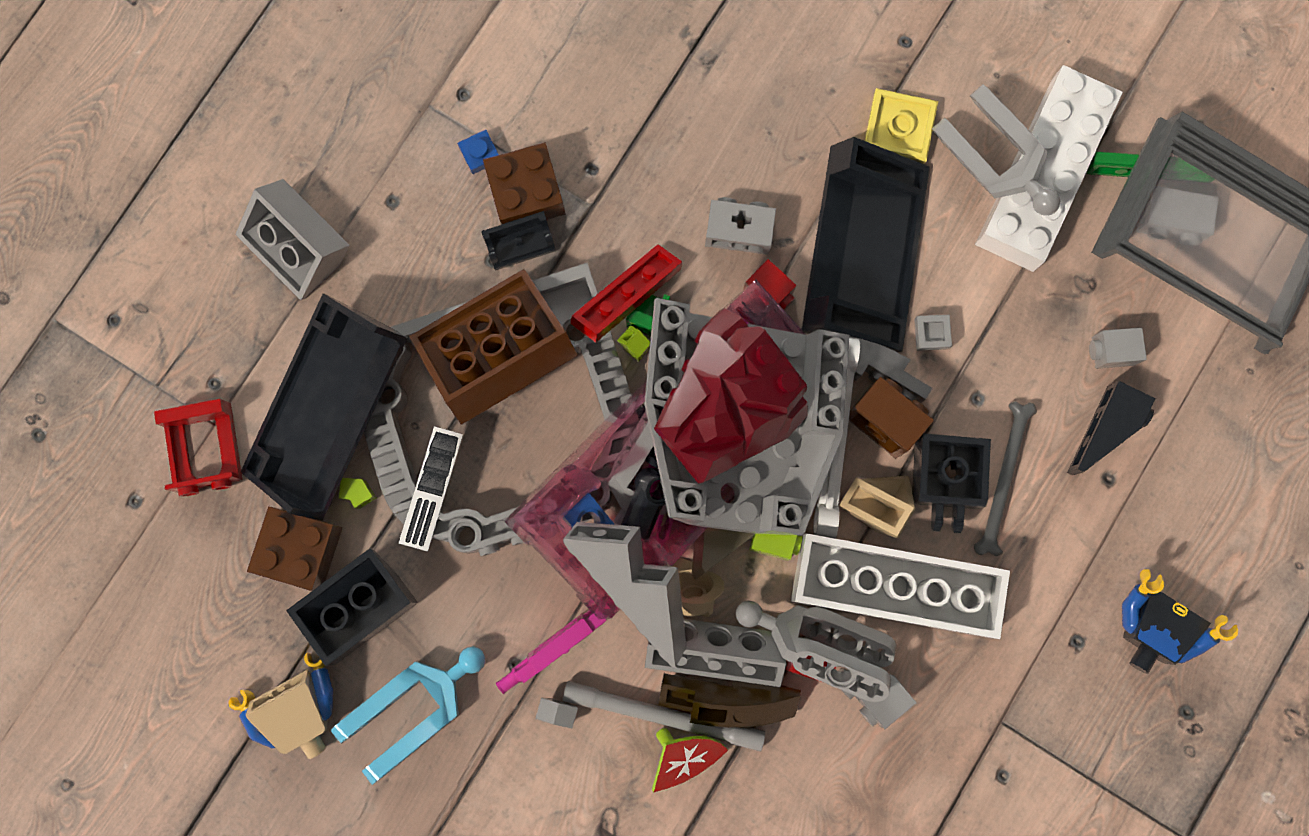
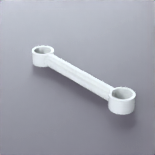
M849 338L843 436L819 494V502L815 509L813 525L814 535L834 539L837 536L840 512L838 504L853 380L860 354V341Z

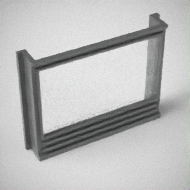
M1183 111L1167 120L1160 117L1156 120L1091 253L1101 259L1114 254L1121 255L1258 336L1259 338L1254 349L1264 355L1269 354L1271 349L1283 346L1282 339L1309 284V188Z

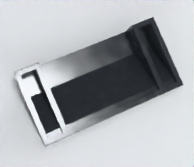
M856 137L830 146L801 332L810 334L821 329L847 334L849 337L870 341L896 352H903L930 170L929 166Z

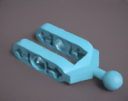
M474 646L463 649L458 658L459 662L448 671L418 661L414 662L331 729V732L340 744L344 743L419 682L424 685L440 706V708L362 770V773L371 785L380 780L459 715L456 681L466 673H477L484 667L485 655L482 650Z

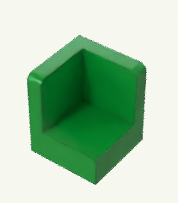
M664 294L663 299L671 300V296ZM651 295L626 318V327L629 328L631 325L642 333L651 336L654 300L660 297Z

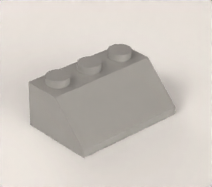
M284 179L254 189L235 234L300 300L307 298L339 267L350 246Z

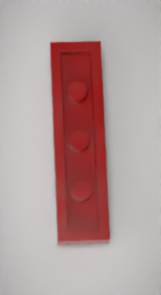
M657 244L571 316V325L595 343L598 342L681 270L682 261Z

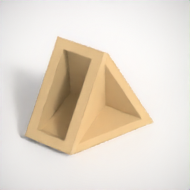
M909 476L867 479L856 477L839 505L843 510L875 532L899 538L915 511Z

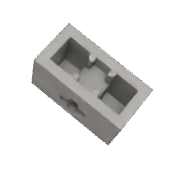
M727 197L711 200L705 246L768 255L772 244L776 208H770L768 204L763 202H751L750 205L740 204L735 199ZM738 220L744 221L743 229L737 228Z

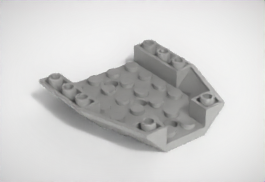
M656 298L654 300L644 404L668 516L689 525L753 534L804 535L843 436L849 335L821 329L808 335L761 327L766 330L806 382L807 391L803 397L808 402V416L788 439L773 445L712 479L698 484L657 434L654 427L671 390L678 388L684 372L681 370L685 360L691 359L696 349L697 343L694 341L698 332L713 317L689 313L690 304ZM747 324L749 327H756V325ZM724 484L731 486L734 490V500L730 504L721 498L720 491Z

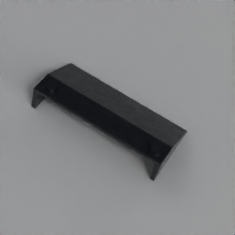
M322 294L240 472L289 514L323 521L397 360L403 352L408 337L376 319L326 294Z

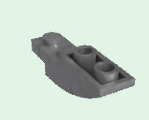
M859 339L860 354L858 366L854 373L855 381L865 371L869 374L868 378L872 382H875L879 377H882L884 380L889 378L896 382L903 390L901 394L911 402L916 400L922 403L926 400L932 387L904 371L911 359L882 345Z

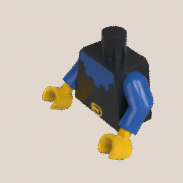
M1144 569L1140 572L1141 584L1135 585L1122 602V626L1125 629L1123 638L1138 647L1129 664L1145 674H1149L1156 660L1164 664H1182L1205 653L1217 645L1220 639L1229 641L1235 639L1238 635L1237 625H1234L1229 630L1220 628L1228 622V617L1225 615H1220L1215 619L1214 629L1208 628L1211 624L1210 622L1161 592L1164 588L1161 574L1158 575L1155 581L1147 582L1151 577L1149 569Z

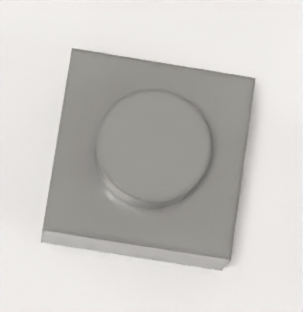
M950 315L916 316L914 322L917 351L944 350L952 347Z

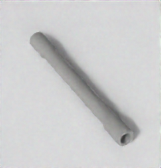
M567 681L563 701L589 708H599L721 739L733 745L760 752L764 744L765 731L751 727L727 728L690 723L691 714L603 692L597 688Z

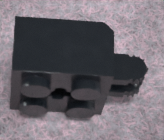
M923 433L916 441L912 495L914 504L932 506L931 529L933 531L940 532L943 526L944 507H953L952 530L954 533H961L964 527L965 508L981 509L987 506L991 439ZM951 465V470L956 471V476L949 478L945 472V468Z

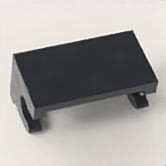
M544 211L481 231L495 271L556 251Z

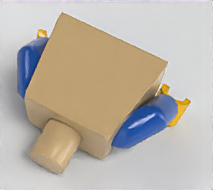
M307 652L304 656V661L309 667L313 668L314 671L311 674L307 669L255 698L254 693L250 690H240L244 698L243 704L241 705L236 697H231L228 704L231 709L241 711L239 718L251 740L271 749L276 748L282 754H287L300 746L307 758L312 759L321 754L326 748L319 735L327 730L328 719L333 712V688L328 669L324 668V663L320 659L319 662L313 664L312 656Z

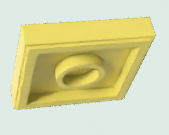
M876 88L864 141L925 164L928 157L938 101Z

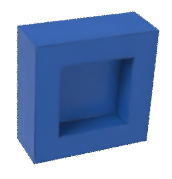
M487 130L457 143L472 174L485 169L483 159L499 155Z

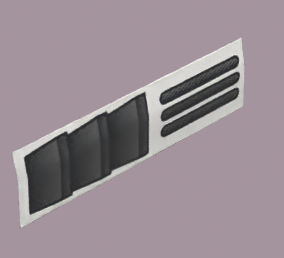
M438 427L433 428L399 544L428 551L463 434Z

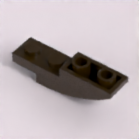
M664 673L659 705L692 712L690 723L727 728L753 727L777 723L795 717L801 690L783 685L777 687L734 680L730 687L715 682H706L686 678L681 675Z

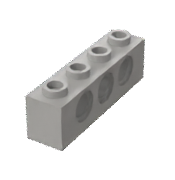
M683 619L686 650L676 668H672L667 661L662 659L659 652L648 640L645 668L781 687L786 660L782 658L771 634L772 631Z

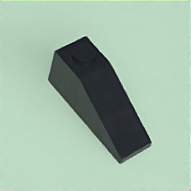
M1121 381L1108 385L1067 473L1076 475L1085 472L1142 427H1146L1153 417L1154 410L1151 407L1156 398Z

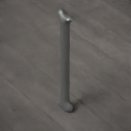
M1015 401L1008 405L1013 413L1014 421L983 538L974 544V550L978 555H983L987 552L994 556L1003 554L998 545L997 537L1026 424L1029 418L1037 413L1036 406L1033 403L1021 405Z

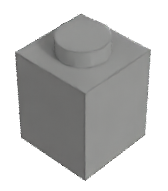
M1143 329L1103 330L1094 335L1089 345V353L1091 359L1095 360L1096 369L1135 366L1146 361Z

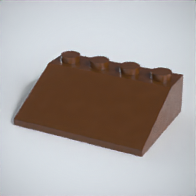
M525 269L409 336L445 403L461 425L578 356L566 331Z

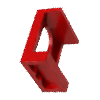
M215 399L154 411L156 425L164 427L172 484L165 485V490L177 492L179 497L199 494V488L211 486L212 490H223L231 488L232 482L243 480L242 473L240 472L241 465L231 403L222 399ZM215 420L222 467L218 475L197 479L193 475L190 466L185 425Z

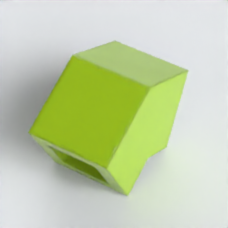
M631 325L617 340L623 346V349L638 362L650 350V341L640 330Z
M342 478L339 499L350 500L356 509H361L377 499L367 481L363 479Z

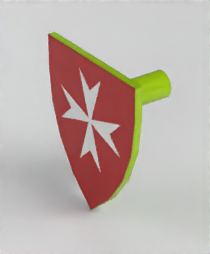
M667 728L660 729L656 733V737L663 750L652 787L653 793L682 784L699 775L719 760L728 751L727 747L719 740L708 736H690L674 740Z

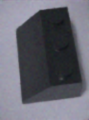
M369 548L287 609L286 612L327 667L339 663L418 602L392 568L373 548Z

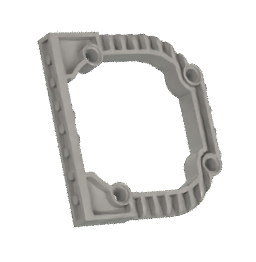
M588 263L532 280L567 335L570 330L575 328L571 325V316L598 294ZM465 303L391 327L408 337L403 352L398 358L382 392L383 394L388 389H394L395 398L389 404H383L380 397L364 431V435L384 498L391 511L403 524H405L417 484L398 420V413L406 407L408 401L407 393L399 382L405 366L412 356L408 344L412 341L409 336ZM611 331L596 343L586 335L579 341H571L575 351L583 355L604 416L606 440L599 462L577 471L570 479L567 491L490 517H486L482 513L471 509H459L446 514L440 511L432 539L449 542L459 552L467 554L479 552L482 557L500 551L498 546L500 544L511 541L512 546L530 541L532 540L530 535L532 533L543 530L544 535H548L564 529L556 515L581 494L586 493L588 487L592 485H598L603 488V498L597 503L602 509L607 507L612 495L606 479L611 473L618 455L639 422L636 414L637 410L613 342ZM585 513L581 517L580 522L593 520V517ZM471 527L475 532V539L472 544L464 546L459 540L460 532L464 528Z

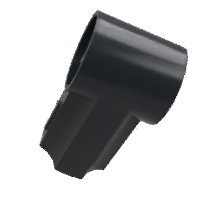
M652 467L644 468L636 476V491L621 523L623 526L640 527L641 539L649 540L661 510L666 505L659 470ZM660 480L658 489L650 493L649 490L652 483Z

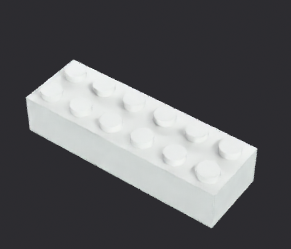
M1065 65L1060 68L1051 80L1028 129L1048 153L1037 183L1043 189H1051L1058 193L1060 206L1055 213L1043 216L1034 210L1033 198L1027 191L996 198L975 243L976 246L1032 272L1046 261L1123 93L1122 91ZM1018 151L1012 166L1024 156L1020 151Z
M807 533L802 535L791 602L981 637L1001 638L1010 575L1009 570Z

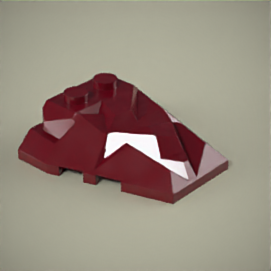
M725 308L719 310L698 332L694 341L697 343L696 349L691 359L685 360L681 370L684 372L678 388L671 390L654 427L657 434L698 484L704 483L773 445L788 439L808 416V402L803 397L807 391V384L765 329L759 326L749 327L742 317Z

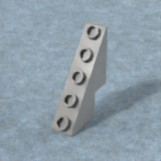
M576 522L563 539L568 551L581 562L591 577L613 599L615 605L622 609L635 624L637 630L649 640L662 659L667 661L672 668H676L686 650L678 567L644 564L640 527Z

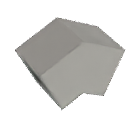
M541 698L535 719L572 729L578 707L551 698Z

